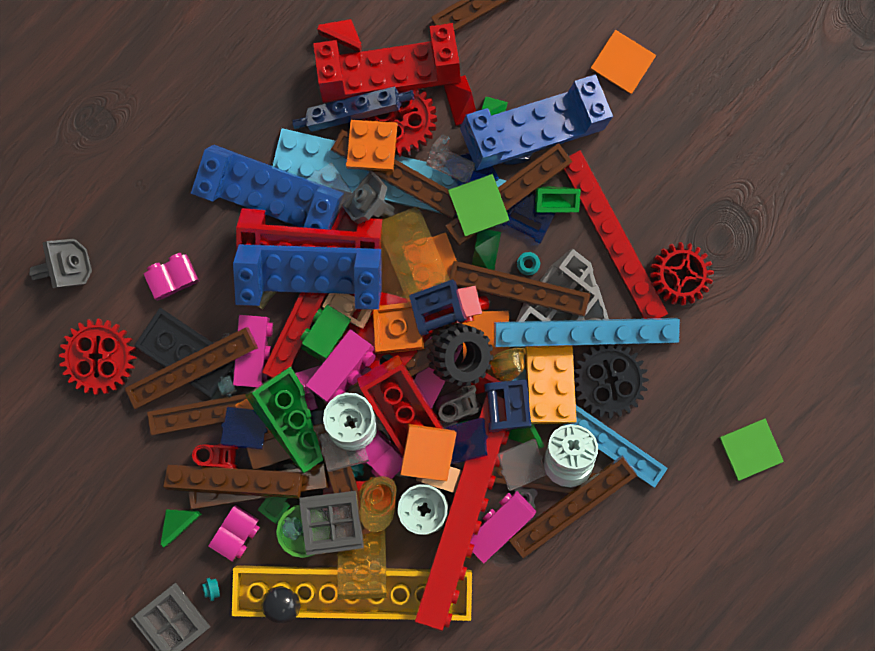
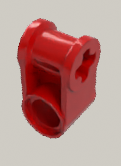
M199 445L193 450L192 458L197 465L237 469L235 458L239 445ZM202 448L207 449L210 453V457L206 462L198 458V452Z

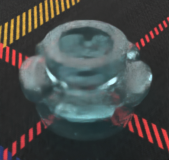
M230 375L226 377L221 376V381L218 382L219 389L222 395L227 394L231 398L232 394L237 392L236 386L233 385V379Z
M287 517L282 525V531L287 538L296 540L303 534V526L297 517L291 519Z

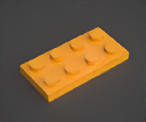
M572 345L525 346V367L531 424H575L576 405Z

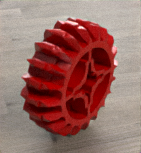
M682 242L678 243L677 250L673 244H670V253L663 248L660 251L663 257L656 255L654 258L659 264H651V268L657 270V272L651 273L650 277L657 278L658 280L654 281L652 286L660 285L661 288L656 293L659 295L664 291L666 293L663 297L664 301H667L672 296L671 304L673 305L677 303L678 298H680L681 306L686 305V298L690 304L695 303L694 295L697 299H702L703 295L700 290L705 293L709 291V288L704 284L713 283V280L706 278L714 274L713 270L706 269V267L712 265V262L704 263L703 259L708 255L704 253L699 256L698 253L701 250L699 247L692 252L691 243L687 244L685 250ZM683 256L679 266H665L671 257ZM689 259L696 263L700 275H697L698 273L690 269ZM683 267L684 273H687V276L680 281L679 275L676 273ZM664 273L673 278L674 290L667 285ZM686 281L698 282L691 292L680 293Z

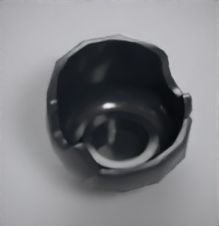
M280 586L271 588L264 594L261 607L263 614L272 622L287 623L293 621L298 616L301 604L297 593Z

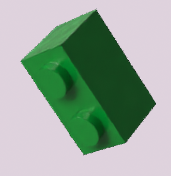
M326 305L324 310L319 309L312 320L315 324L311 330L306 328L300 338L302 341L301 349L323 363L333 352L351 322L350 318L329 305Z

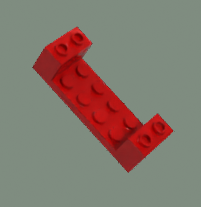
M453 23L430 26V42L340 55L337 40L313 43L323 103L338 101L394 86L399 92L460 83V63Z
M242 208L236 227V252L239 244L381 249L383 219L370 218L368 221L358 224L357 232L265 225V210Z

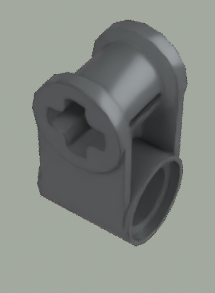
M474 385L464 386L457 391L439 397L435 403V408L441 420L453 422L481 411L483 406L476 397V387ZM446 405H452V409L449 412H442Z

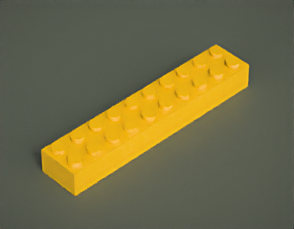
M235 566L233 568L232 616L266 617L261 607L264 594L271 588L282 586L292 590L299 596L301 608L297 617L415 620L431 569ZM467 570L464 581L459 580L456 587L457 590H460L456 605L451 603L449 613L453 614L451 620L471 621L472 570Z

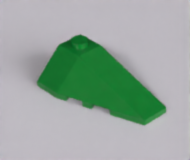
M289 367L265 381L245 396L259 418L302 473H305L321 462L323 457L316 432H314L310 409L307 407L304 396L306 395L304 387L292 368Z

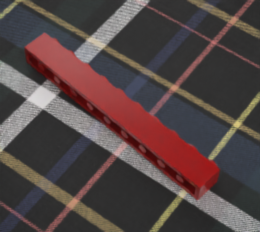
M487 395L415 619L416 624L443 632L444 627L449 628L453 614L449 613L451 603L455 605L457 603L460 590H457L456 587L459 580L464 581L467 567L463 566L465 558H471L474 544L470 542L473 534L478 536L482 523L478 521L480 511L485 513L489 500L485 498L487 489L492 490L496 476H493L492 472L494 466L499 468L503 454L499 453L501 444L506 445L510 433L506 430L489 432L490 416ZM497 397L500 422L507 421L505 400Z

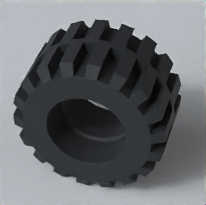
M460 323L445 325L446 329H438L439 334L433 335L431 338L433 343L428 345V349L431 351L427 354V359L431 360L429 366L431 369H434L433 373L440 377V379L459 386H471V383L476 384L479 382V377L484 378L487 375L485 373L486 369L490 370L491 368L489 361L493 360V355L490 354L493 347L488 344L490 341L488 336H485L484 332ZM464 342L467 349L466 357L460 365L455 366V350Z

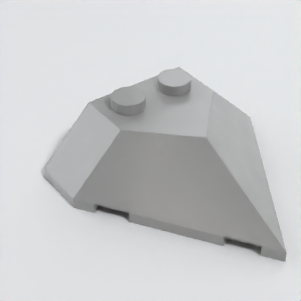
M570 249L550 266L540 282L591 294L585 317L523 303L516 322L609 319L599 287L595 281L591 263L574 249Z

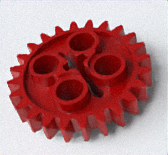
M413 89L414 100L406 101L409 103L407 107H400L397 111L387 113L389 114L388 118L379 119L380 115L362 119V121L398 123L397 132H400L401 135L396 138L395 151L398 152L399 157L402 156L403 151H406L410 156L412 148L419 152V144L427 146L425 138L433 139L430 131H436L434 123L438 119L436 115H433L436 113V108L432 106L431 98L426 99V92L419 94V89ZM414 120L421 121L418 126L410 125Z
M97 319L95 325L92 320H87V327L83 323H78L80 330L77 331L71 328L73 336L64 337L68 344L60 345L61 348L66 350L65 353L59 354V357L65 358V361L59 365L67 367L63 375H71L69 383L77 381L76 389H81L85 386L84 393H89L93 388V393L98 395L101 388L104 394H108L109 386L112 390L116 391L117 382L121 385L125 384L122 379L123 376L131 377L127 370L135 369V366L130 364V360H135L137 357L130 355V352L134 351L136 347L128 346L133 339L124 338L127 333L126 330L118 332L119 324H115L111 328V321L109 320L105 322L104 326L102 319ZM97 336H100L99 348L97 343ZM89 338L92 343L91 348L88 351H84L82 342ZM109 339L115 342V348L111 352L105 349V343ZM102 354V359H98V361L93 359V355ZM84 362H88L91 369L89 373L84 375L81 372V365ZM108 362H111L114 366V371L110 375L104 372V366ZM98 365L99 377L96 378L95 373Z

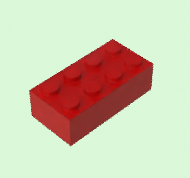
M399 355L394 356L357 378L361 391L402 455H404L408 424L444 429Z

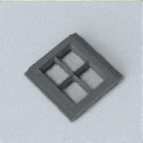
M357 490L300 498L306 555L364 548Z
M174 583L131 618L156 651H181L211 627L177 583Z

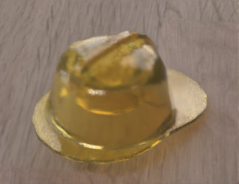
M512 348L494 355L493 360L489 361L494 375L503 382L512 381L524 371V356L527 354V350L524 348Z
M370 477L360 487V519L363 526L369 531H383L393 520L396 485L389 477Z

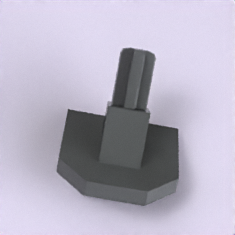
M370 170L342 206L350 218L357 224L368 221L373 215L378 218L380 216L385 218L393 217L395 209L384 201L387 186L372 170Z
M76 239L54 240L42 243L46 263L30 268L29 275L32 280H39L50 276L53 289L86 284L92 269L87 249Z

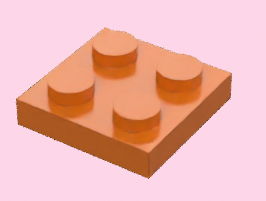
M411 302L381 305L379 310L373 309L375 352L377 354L424 349L423 336L418 331Z

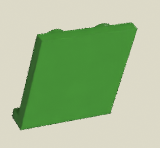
M493 174L448 190L465 237L510 221Z
M765 418L719 437L737 481L784 462Z

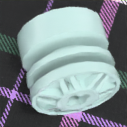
M344 393L337 395L329 401L324 410L323 422L327 433L336 446L348 451H357L368 446L377 434L378 423L373 408L366 398L356 393ZM350 421L355 423V428L351 429L349 426Z
M565 425L555 430L549 439L544 457V469L547 476L553 482L565 487L579 486L587 481L592 473L598 454L596 438L589 430L579 425Z
M419 484L410 487L402 494L398 503V515L401 523L407 530L415 534L427 535L439 531L445 525L450 506L446 496L439 489L430 485ZM427 503V507L431 509V512L426 513L425 517H423L422 512L419 511V506H424Z

